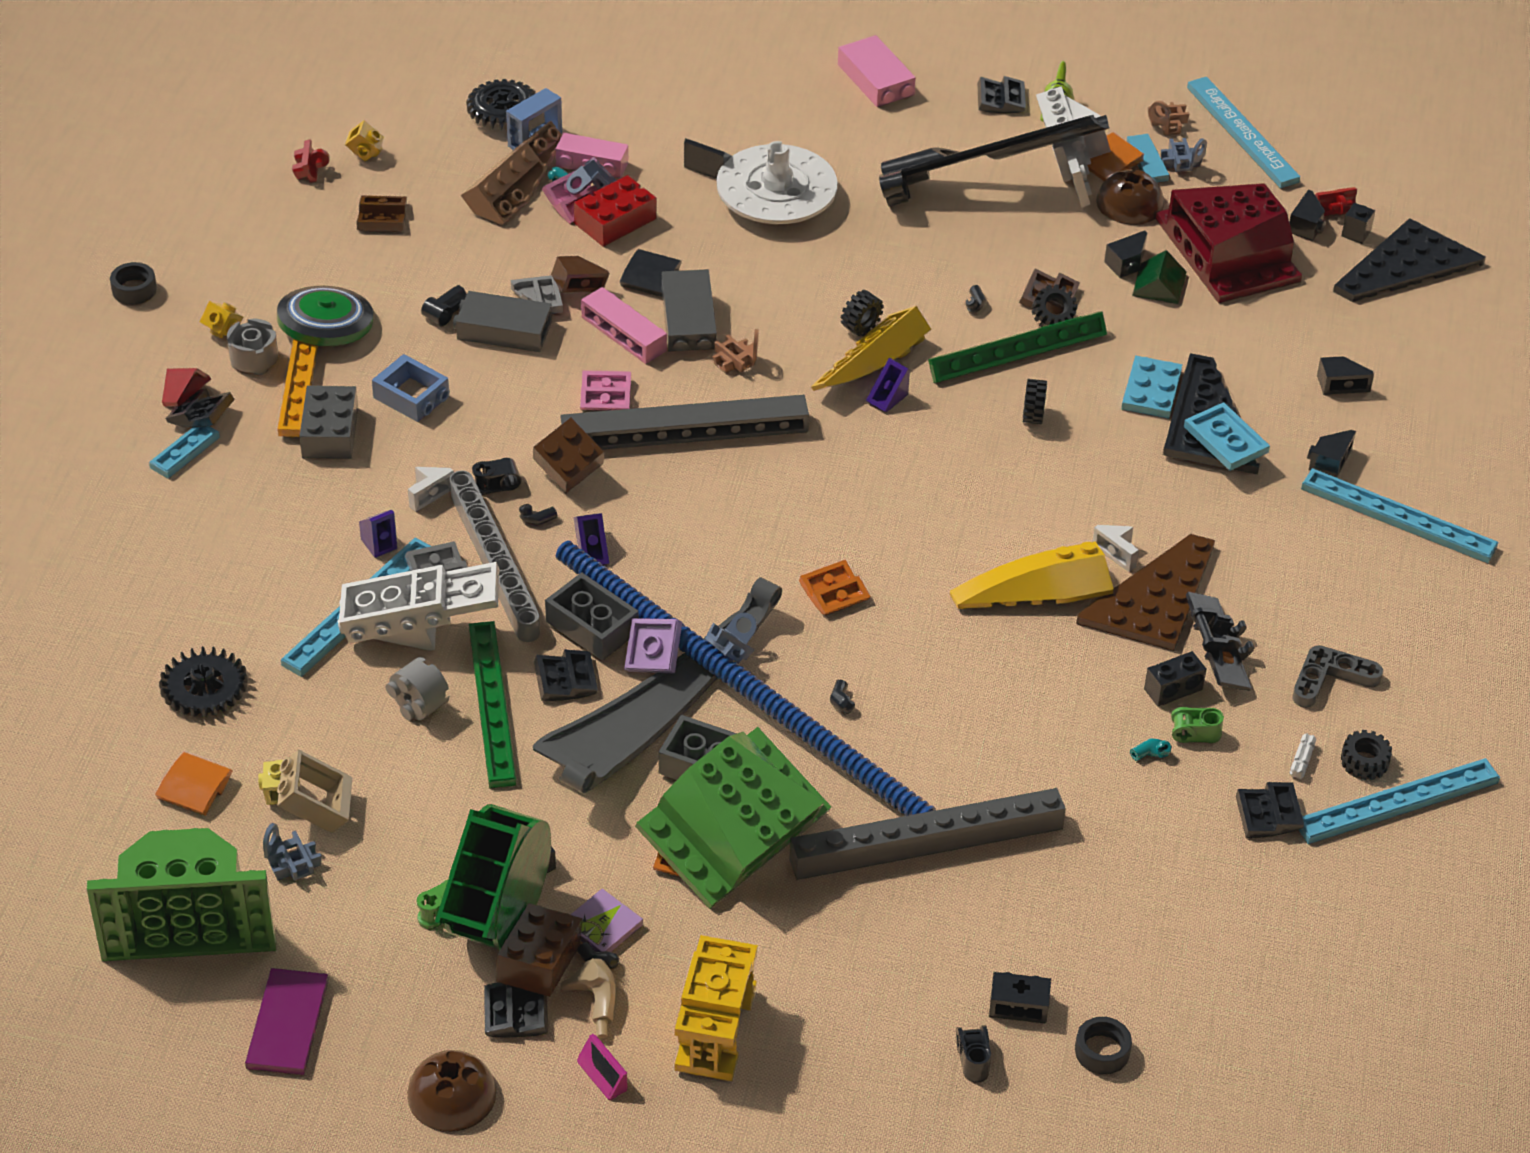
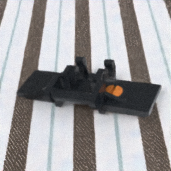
M1187 592L1186 597L1191 610V616L1195 621L1194 629L1199 630L1203 638L1202 646L1207 652L1204 657L1205 660L1210 662L1217 684L1219 686L1250 691L1252 688L1242 660H1245L1254 651L1255 647L1252 641H1248L1245 646L1241 647L1242 643L1239 637L1247 628L1245 621L1241 620L1237 626L1233 627V619L1230 615H1224L1218 598Z

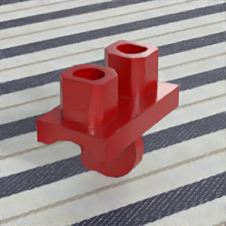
M311 139L305 140L304 147L294 151V158L297 164L292 165V171L297 180L307 177L310 183L316 182L318 168L329 164L330 155L323 149L314 150Z
M1352 187L1316 193L1315 196L1325 210L1324 216L1333 214L1345 215L1351 206L1356 203L1357 189Z

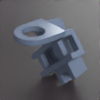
M1182 138V142H1174L1173 139H1169V148L1161 149V160L1166 169L1175 168L1176 172L1192 171L1193 167H1200L1206 154L1207 140L1201 138L1194 148H1189L1186 138Z
M593 157L584 166L581 165L568 178L566 187L572 194H579L591 183L599 190L617 180ZM576 178H581L582 183L580 187L573 189V181Z
M739 613L732 619L726 629L713 623L705 639L724 655L740 663L742 659L747 660L754 652V649L747 644L757 629L756 619L749 613ZM741 618H748L751 621L752 626L747 633H741L737 629V622Z
M271 823L263 838L264 858L268 859L277 881L292 876L293 880H297L314 874L313 868L321 866L322 857L320 853L317 854L315 851V841L303 845L296 831L292 832L293 838L282 841L278 825ZM293 847H296V848H297V850L292 851V852H289V853H288V851H287V849H290V848H293Z

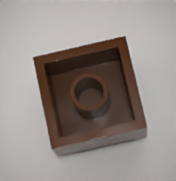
M571 417L533 447V459L566 494L603 465L604 451Z

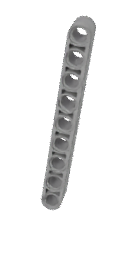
M456 471L450 476L452 501L482 564L497 562L499 567L498 598L517 637L523 642H533L540 635L539 612L473 476L467 471Z

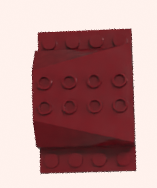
M1265 183L1175 189L1171 191L1169 209L1156 212V221L1218 303L1301 282L1302 274L1291 261L1294 239L1287 211Z

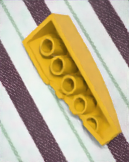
M917 306L889 314L855 343L857 347L849 349L845 353L846 357L838 360L833 365L835 369L827 371L811 388L813 391L868 375L884 367L889 358L895 360L911 352L909 348L923 342L926 339L924 335L932 329Z
M1096 541L1068 547L1061 546L1057 549L1022 557L998 566L950 590V596L957 608L963 609L992 607L995 602L1006 606H1016V601H1031L1032 605H1040L1042 600L1056 599V604L1068 603L1113 594L1114 589L1105 554Z

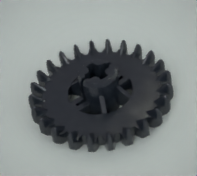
M495 79L494 82L487 81L486 85H478V88H474L468 95L466 101L467 112L470 114L471 119L475 118L477 124L482 119L483 127H485L487 122L490 121L491 129L493 130L494 125L499 123L500 130H502L504 123H507L506 111L536 94V91L532 88L530 89L529 85H523L521 81L516 83L512 79L510 81H507V79H502V81Z
M202 646L200 655H197L194 649L191 648L190 658H187L181 652V662L172 657L173 668L165 664V672L160 674L161 697L165 698V703L170 706L172 705V710L174 711L180 710L183 715L191 712L192 717H196L199 713H201L202 717H207L210 712L212 715H217L218 710L225 712L228 710L227 705L231 707L236 705V700H240L243 697L242 693L247 690L248 676L246 674V667L242 665L241 659L238 658L235 662L234 653H231L229 658H227L224 648L221 654L217 656L214 646L210 654H206L205 648ZM221 676L224 682L217 679V677ZM205 683H206V685H207L208 694H207V692H206V690H205ZM185 685L191 686L189 692L185 689Z

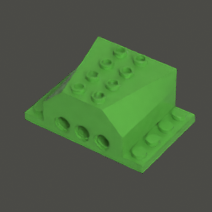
M757 727L748 735L743 731L727 737L689 767L662 795L658 806L640 819L635 827L705 905L711 909L789 845L790 838L800 836L828 813L832 806L762 730Z
M209 828L149 831L119 855L117 879L87 880V894L102 961L276 951V936L266 870L240 871L237 849Z

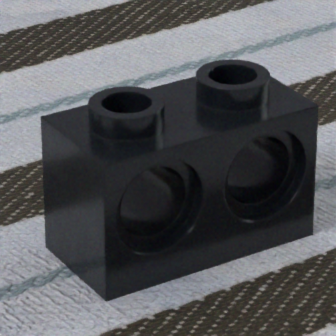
M1193 651L1148 667L1144 690L1157 707L1202 691L1207 668Z

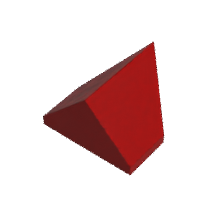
M167 368L162 397L163 406H180L211 380L210 375L198 368Z

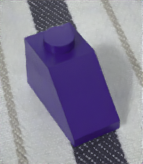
M393 510L384 511L359 521L361 540L374 558L398 549Z
M602 513L573 517L579 549L584 550L585 553H588L602 565L610 564Z

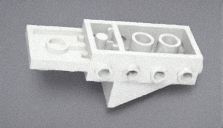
M1062 86L1036 94L1045 127L1089 115H1094L1095 118L1101 116L1065 96ZM1105 130L1052 145L1063 182L1073 180L1081 207L1090 205L1088 196L1092 195L1089 182L1087 181V175L1090 174L1087 166L1091 164L1090 158L1111 152Z
M497 562L446 572L443 565L342 584L338 619L339 631L341 634H345L349 644L376 639L429 651L435 650L436 627L450 624L451 616L498 607L499 567Z

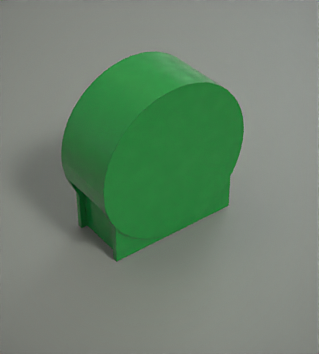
M488 804L479 811L470 809L435 922L444 924L449 934L500 950L528 904L537 905L551 852V830L548 822L493 804Z

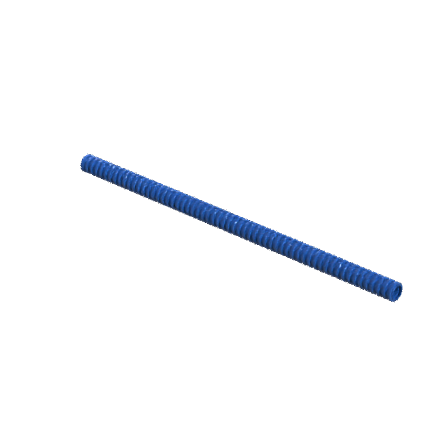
M567 540L558 547L555 555L558 561H561L563 565L573 570L576 574L582 572L639 611V619H677L673 618L666 610L661 609L659 605H655L647 596H643L636 588L626 583L625 580L620 579L618 575L608 570L606 566L597 562L595 558L585 553L584 550L579 549L571 541ZM682 623L679 650L685 652L687 656L697 661L699 665H703L711 674H715L722 682L727 683L736 692H740L741 696L746 697L748 701H752L755 706H758L760 710H764L767 715L777 719L779 724H783L790 732L796 733L798 738L808 742L809 746L814 747L823 756H827L828 760L833 761L836 766L840 765L842 770H846L847 774L853 775V778L859 780L862 785L865 784L866 788L872 789V792L878 794L881 799L885 798V801L891 803L892 807L898 808L900 813L909 816L936 810L933 805L929 806V803L923 801L922 797L916 796V793L910 791L907 786L903 787V784L900 781L897 782L896 778L890 777V774L884 772L881 767L877 768V765L871 763L870 759L864 758V755L858 753L856 749H852L851 745L845 744L844 740L839 739L837 735H833L830 730H826L825 726L820 725L818 721H814L807 713L801 712L799 707H795L788 699L783 698L774 689H770L762 680H758L755 675L746 671L744 667L739 666L737 662H733L731 658L721 653L720 650L709 644L707 640H703L700 635H697L695 631H691L688 626Z

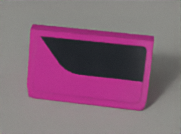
M594 1034L590 1035L578 1056L577 1062L608 1100H612L627 1091V1072L600 1039Z

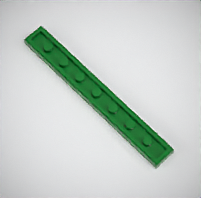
M1103 311L930 358L928 361L933 382H941L1107 335Z
M495 621L469 623L489 788L516 786Z

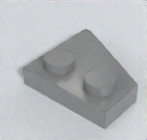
M552 275L510 280L511 290L521 299L552 303V314L563 313L559 288Z

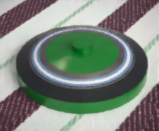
M309 286L294 290L280 300L277 306V322L284 333L298 341L319 346L344 345L361 339L371 330L373 325V308L363 296L354 291L336 286Z

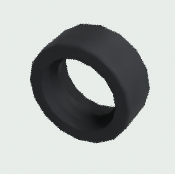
M141 262L125 263L116 267L111 272L110 284L112 294L121 303L133 305L144 303L156 294L155 273L147 264ZM130 280L145 281L143 284L134 287L122 285Z
M1105 1016L1086 1020L1079 1027L1076 1036V1058L1090 1072L1097 1074H1113L1118 1072L1128 1063L1132 1047L1131 1033L1117 1019ZM1094 1036H1106L1118 1042L1121 1048L1115 1054L1101 1055L1090 1050L1086 1045V1041Z

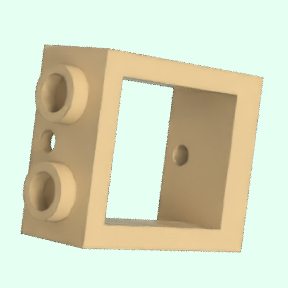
M299 749L282 761L280 765L281 778L277 788V793H279L277 806L331 833L349 820L353 777ZM299 777L327 791L326 805L298 791Z

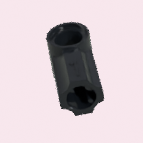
M457 285L437 299L429 297L422 305L421 314L436 324L445 326L451 320L453 313L460 308L461 300H465L467 296L465 289Z

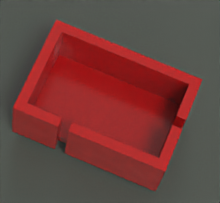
M628 175L595 191L594 196L589 194L574 202V224L602 247L657 219V197L644 187L641 188V185Z

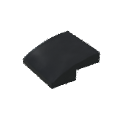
M1004 76L1001 82L980 77L977 83L978 110L1007 114L1025 111L1024 81Z
M637 249L622 274L620 285L662 297V272L679 271L682 261Z
M207 388L201 389L180 406H176L165 419L167 423L184 427L211 426L215 424L235 399L231 392L211 396Z
M565 649L562 656L536 655L534 665L541 701L579 699L597 693L598 689L590 651Z
M1267 782L1265 789L1237 790L1236 800L1246 838L1276 836L1304 827L1293 782Z
M499 982L484 985L486 1036L510 1038L548 1034L547 996Z

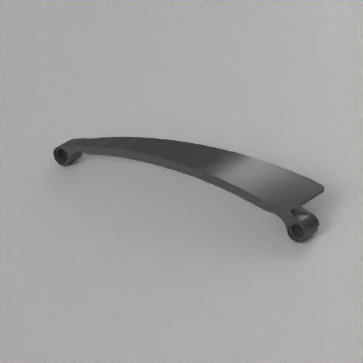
M759 577L754 582L750 593L748 592L740 610L729 616L719 626L726 629L737 614L749 613L756 619L757 631L782 596V587ZM748 618L739 619L737 622L739 632L747 633L750 631L751 621ZM683 653L677 658L675 673H656L613 701L541 737L533 744V750L565 767L562 777H559L560 781L583 794L587 793L626 766L656 741L703 695L717 677L715 674H711L709 670H706L703 665H699L697 661L692 660L691 657Z

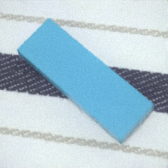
M1149 134L1127 136L1126 141L1144 153L1143 161L1137 164L1140 171L1149 174L1157 183L1169 181V173Z
M210 426L191 428L149 462L150 469L169 479L220 438L219 431Z

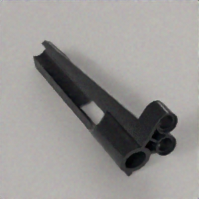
M1089 115L961 152L933 147L883 161L881 163L882 174L879 175L880 187L889 207L908 202L911 198L908 185L929 180L930 170L984 155L994 160H1000L1110 129L1106 115L1097 118L1094 115Z

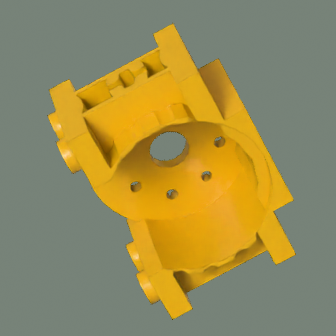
M700 935L697 949L693 953L681 997V1007L675 1025V1036H678L680 1046L674 1064V1071L733 1081L739 1058V1052L736 1050V1038L741 1009L751 1011L757 986L753 973L758 945Z

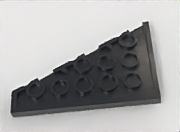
M1409 218L1334 285L1333 292L1351 302L1362 300L1364 297L1376 296L1377 292L1389 289L1394 291L1411 284L1422 283V279L1432 276L1437 279L1451 275L1454 272L1465 271L1468 266L1475 264L1482 266L1485 263L1486 256Z
M1190 353L1164 445L1163 455L1226 468L1184 428L1185 419L1223 402L1238 415L1236 408L1232 405L1233 401L1228 389L1224 388L1221 381V373L1217 370V364L1213 357ZM1256 459L1233 470L1258 475L1260 463H1257Z

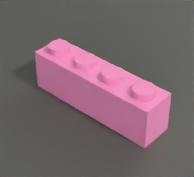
M601 287L581 299L582 318L643 363L647 364L667 351V333L605 288Z

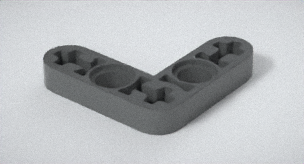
M1313 646L1307 654L1295 684L1292 699L1300 707L1307 708L1313 706L1317 701L1326 675L1366 687H1376L1381 683L1383 668L1379 663L1325 646ZM1318 657L1322 658L1320 665L1315 664ZM1346 663L1352 668L1343 669L1338 664ZM1314 673L1319 678L1310 679L1306 676V674ZM1305 687L1310 689L1307 696L1303 695Z

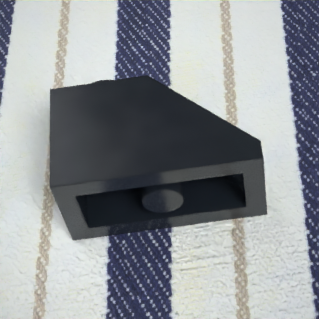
M1307 190L1291 213L1289 221L1292 234L1311 241L1315 239L1318 233L1322 234L1326 225V221L1323 220L1325 210L1312 190Z
M1144 230L1106 244L1104 263L1119 278L1139 271L1145 252L1147 232Z
M1344 356L1322 357L1319 362L1317 378L1323 395L1371 392L1374 372Z
M1347 430L1321 436L1316 446L1311 445L1307 459L1310 460L1308 470L1311 471L1313 468L1338 478L1353 449L1356 431Z

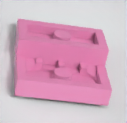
M575 171L542 188L550 203L569 224L574 222V202L589 194L594 196V192L598 190L595 185L591 186L590 184L579 194L569 192L566 187L567 180ZM576 178L572 183V188L577 189L580 187L582 179Z
M583 371L580 410L610 411L630 409L631 372Z

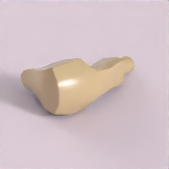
M591 959L586 961L572 977L561 982V990H583L594 993L595 1004L592 1020L596 1024V1036L599 1039H607L608 1024L613 1023L616 986L612 971L602 959Z

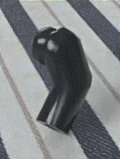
M973 285L969 289L972 300L968 301L967 299L965 302L967 310L972 313L980 311L987 302L980 286Z
M524 504L519 507V517L525 522L540 525L558 517L557 511L553 506L539 512L533 511L530 504Z
M838 679L830 695V703L839 711L843 710L844 713L849 714L854 710L855 702L850 700V696L846 694L848 683Z
M588 942L581 944L577 949V952L585 962L591 959H602L610 969L616 968L619 964L618 955L608 951L595 952Z

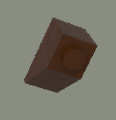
M557 256L551 273L561 293L595 292L601 287L605 288L610 274L608 270L580 256Z

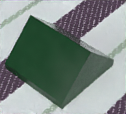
M1165 250L1141 263L1132 296L1179 304L1187 271Z

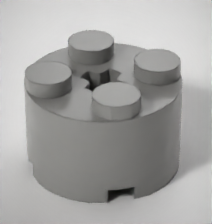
M247 319L248 323L241 325L240 322L235 323L227 333L231 366L234 369L251 372L256 375L267 373L268 369L278 360L276 332L273 330L272 325L262 319Z
M421 657L414 659L390 677L389 683L385 686L387 693L396 700L400 706L402 716L407 720L413 718L423 720L447 703L450 697H446L445 692L449 688L442 673L435 665L431 664L428 666L423 663L426 659Z

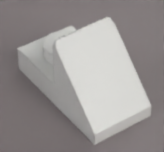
M415 467L416 484L408 488L409 507L417 512L450 492V476L454 471L451 468Z
M1113 525L1095 526L1092 542L1096 541L1103 553L1126 571L1130 572L1135 569L1139 550L1131 544L1134 528L1131 526Z

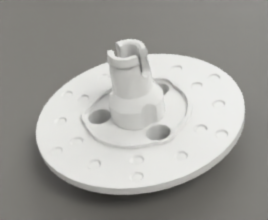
M774 141L770 144L747 148L731 156L718 172L717 191L724 204L740 216L762 223L788 224L810 219L827 209L837 193V177L830 164L814 152L797 146L782 144V141Z

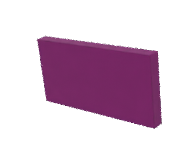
M271 968L245 1061L246 1069L305 1075L329 981L328 974Z

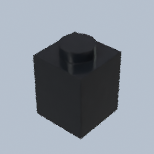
M1354 203L1345 215L1341 236L1363 244L1372 230L1376 210Z

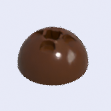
M1136 169L1121 170L1109 176L1101 185L1096 198L1097 207L1103 215L1123 224L1137 225L1148 223L1155 219L1156 212L1162 211L1164 208L1163 193L1159 184L1149 174Z
M460 1050L440 1051L423 1060L412 1074L407 1092L408 1105L415 1118L431 1129L445 1132L465 1130L481 1122L492 1110L496 1100L495 1081L488 1067L476 1056Z

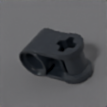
M512 458L480 461L472 467V474L475 476L474 481L481 495L511 491L518 488L522 482L516 463Z
M982 1025L980 1029L968 1030L957 1027L956 1045L957 1051L960 1054L963 1074L971 1082H983L989 1076L991 1061L987 1026Z

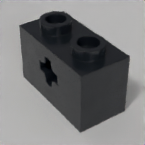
M993 972L989 1017L1047 1024L1051 978L1036 975H1018L1010 972Z

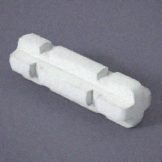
M1308 733L1302 735L1301 743L1298 746L1294 762L1291 766L1290 775L1298 779L1304 777L1317 740L1314 735H1309Z

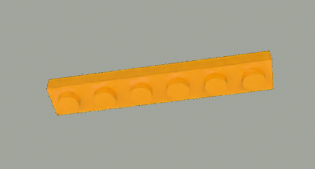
M293 338L277 428L278 436H300L307 386H312L318 345L307 344Z

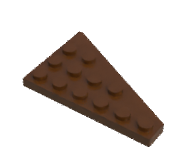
M1189 534L1116 586L1113 594L1102 596L1081 611L1077 616L1076 624L1174 651L1190 611L1186 594L1187 592L1197 593L1214 549L1215 540Z

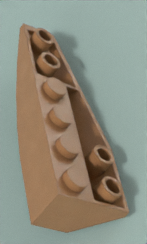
M549 121L461 194V197L472 212L501 225L511 218L533 195L556 154V147L562 137L561 133L553 122Z

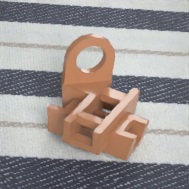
M1155 101L1151 107H1148V117L1151 126L1161 125L1164 135L1181 134L1182 124L1188 122L1190 115L1189 112H1185L1187 105H1174L1173 102L1167 105L1163 101Z
M755 329L754 343L748 346L746 338L737 342L729 334L725 336L726 341L721 344L718 340L714 342L715 352L717 353L713 356L714 365L725 374L735 368L743 372L755 365L758 353L759 329Z

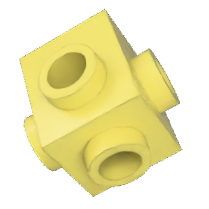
M283 760L264 762L263 773L258 775L259 788L263 790L267 805L278 804L279 793H277V788L280 783V765Z

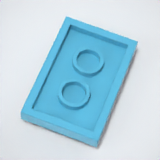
M1135 355L1121 410L1169 419L1183 364Z
M1224 402L1185 419L1184 428L1229 470H1233L1269 453L1270 445Z

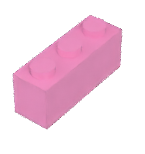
M563 133L556 147V167L577 170L581 165L584 166L587 161L595 157L614 178L621 179L629 163L628 144Z

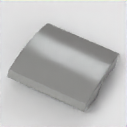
M455 541L408 551L405 554L410 571L443 565L446 572L467 568L466 561L461 560Z

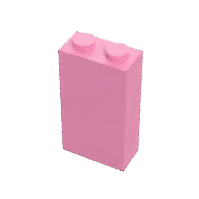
M876 35L838 47V66L876 107L915 95L916 77Z

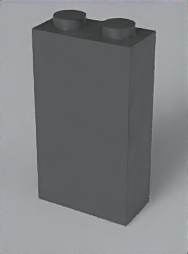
M709 269L663 271L662 297L668 352L715 349L714 342L716 341L717 333Z
M468 291L465 300H461L459 315L454 317L453 329H456L458 340L541 352L552 323V303Z

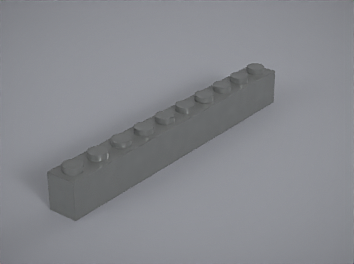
M805 394L560 415L561 425L572 417L602 450L806 433L809 429V412Z
M1058 788L792 837L790 838L789 859L796 880L1063 830L1066 808Z

